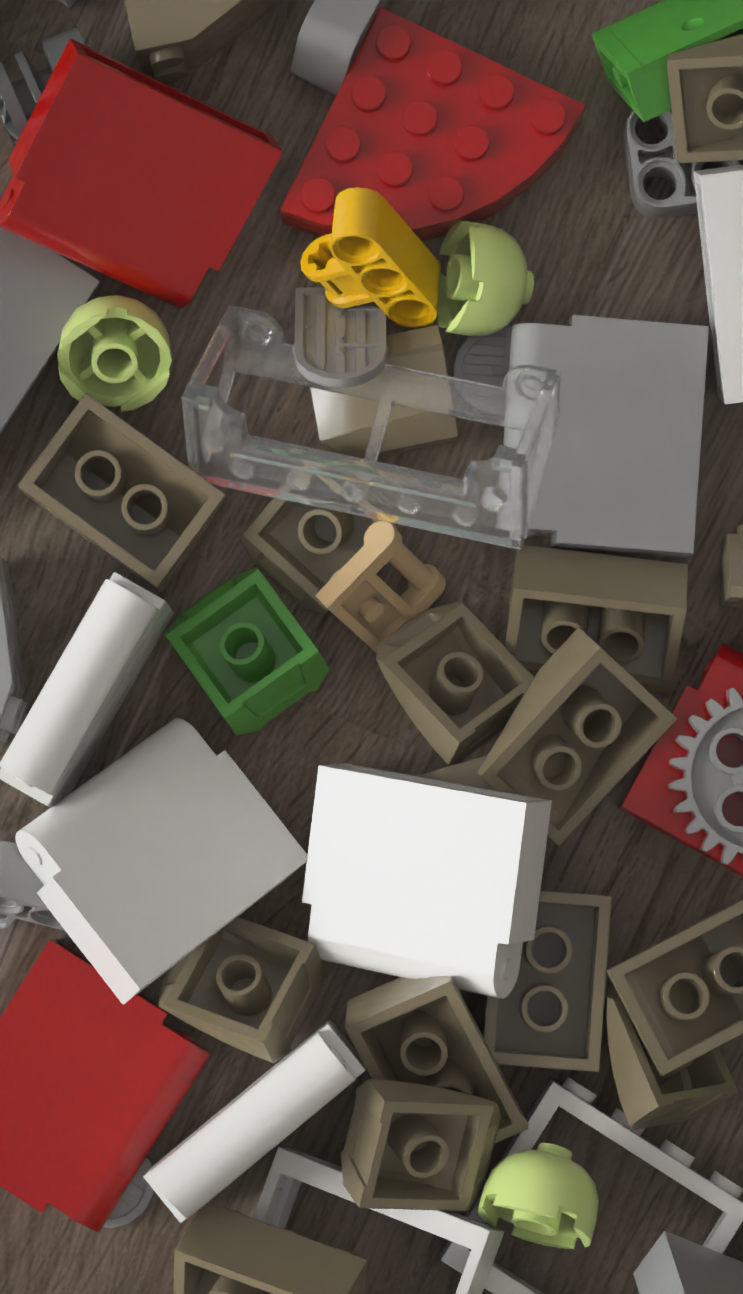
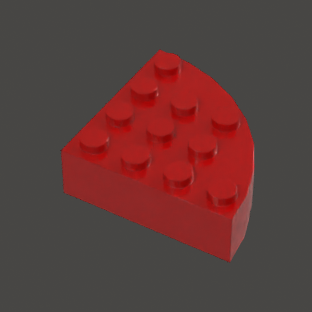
M380 7L280 208L282 223L318 237L330 234L333 227L336 196L348 188L360 187L374 190L382 195L421 241L445 236L449 229L459 220L478 223L495 215L512 203L514 198L530 188L537 179L539 180L561 156L582 122L586 105Z

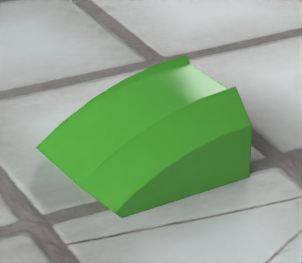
M257 567L232 576L180 613L164 633L236 735L262 730L266 723L308 693L317 691L330 670L318 649Z

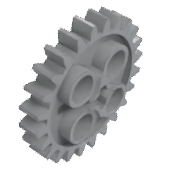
M734 688L726 691L728 707L725 709L713 699L705 702L711 717L708 721L695 715L689 717L688 722L697 734L694 738L683 735L677 736L675 741L688 752L686 757L672 758L668 764L675 769L683 771V779L669 783L668 789L685 792L686 797L684 801L678 803L673 808L674 813L691 811L694 817L686 826L684 832L690 834L702 829L707 834L700 847V850L703 852H707L717 844L723 846L720 863L728 865L737 853L742 854L743 864V826H734L728 823L722 813V804L731 793L743 795V763L737 768L727 767L720 762L716 753L717 744L723 736H735L743 742V700Z

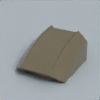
M438 325L386 335L389 351L385 366L373 380L359 386L345 388L326 387L309 381L319 441L323 445L326 444L346 454L351 461L457 443L458 432L455 410Z
M324 444L311 452L245 531L241 540L252 563L302 608L326 614L329 609L315 595L328 583L332 575L341 569L364 545L363 538L367 529L375 522L387 521L400 532L409 522V518L399 501L385 492L356 466L346 454Z
M461 602L427 609L377 644L376 660L386 681L412 722L448 765L461 763L464 758L501 732L535 678Z
M237 917L169 969L159 987V1007L224 1043L275 1063L289 1054L290 1046L313 1001L319 996L325 965L319 956V951L315 944Z
M614 985L607 986L606 1022L608 1047L620 1103L631 1132L643 1128L684 1122L712 1110L738 1093L719 1046L660 1076Z
M378 1079L366 1080L356 1088L355 1105L345 1147L341 1152L344 1187L359 1208L468 1211L471 1209L488 1172L501 1120L498 1104L477 1096L423 1084Z

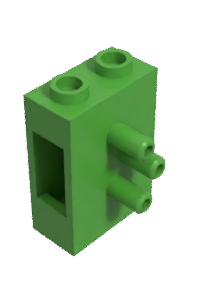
M663 0L592 33L591 35L608 83L643 122L672 110L666 62L667 55L743 34V0Z

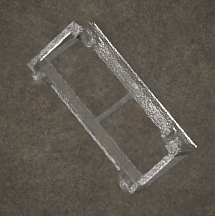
M228 305L181 397L188 468L212 485L521 550L529 530L560 415L561 371L533 365H518L506 373L503 387L385 363L384 369L373 380L359 386L345 388L326 387L307 380L298 371L292 351L294 345L285 343L284 332L275 319L262 311ZM224 349L225 362L218 388L205 385ZM242 373L379 401L380 404L364 459L248 435L247 415L227 404L235 375ZM395 405L523 431L517 448L499 445L492 458L484 461L470 460L464 474V480L377 462L391 409ZM538 434H540L538 447L536 450L535 458L528 480V458L534 446Z

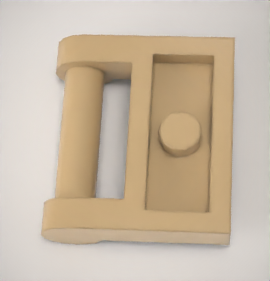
M387 521L375 522L367 529L363 538L364 545L341 569L336 571L328 583L315 595L327 609L376 653L378 643L427 610L441 596L446 586L443 574L433 565L423 564L402 543L400 532ZM388 562L408 580L409 588L401 596L377 575Z

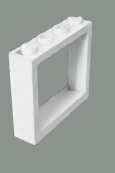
M567 1077L562 1086L550 1079L525 1118L528 1123V1129L513 1137L498 1163L503 1158L521 1150H531L558 1106H560L724 1211L702 1245L723 1254L743 1222V1201L738 1199L743 1192V1188L717 1171L713 1172L709 1180L690 1168L695 1157L667 1139L658 1148L641 1137L645 1128L631 1132L623 1111L616 1108L611 1117L591 1105L597 1095L571 1078ZM485 1184L478 1193L471 1209L465 1214V1216L482 1223L486 1222L478 1215V1206ZM448 1241L440 1254L441 1261L462 1274L471 1249ZM493 1262L485 1285V1289L492 1294H544L496 1262Z
M278 1147L253 1219L285 1229L301 1182L355 1203V1201L343 1185L341 1166L298 1149ZM372 1209L471 1249L455 1294L483 1293L505 1231L454 1211Z

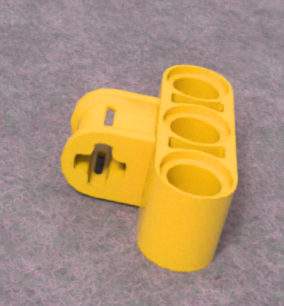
M360 187L341 191L335 200L332 233L321 236L308 245L300 261L303 273L309 280L322 284L326 298L337 308H350L375 302L384 314L398 325L418 328L432 324L436 320L441 276L439 261L388 201L378 192Z

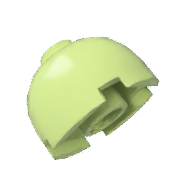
M459 220L449 229L439 253L449 256L446 277L442 273L440 276L436 323L441 328H447L445 331L447 333L467 336H487L498 332L517 316L522 304L526 305L531 299L534 288V276L531 271L527 270L526 257L515 238L503 229L488 224Z
M120 295L97 297L78 307L63 327L61 339L57 347L60 380L70 395L80 401L85 394H88L104 406H121V412L135 410L153 401L167 385L170 375L169 368L172 362V354L166 327L154 310L139 300Z
M540 1143L537 1150H521L503 1158L491 1170L478 1206V1215L487 1224L495 1228L499 1217L514 1224L511 1235L522 1240L544 1246L574 1249L577 1238L581 1239L584 1247L590 1246L596 1226L599 1199L595 1182L582 1166L571 1160V1151L559 1145Z

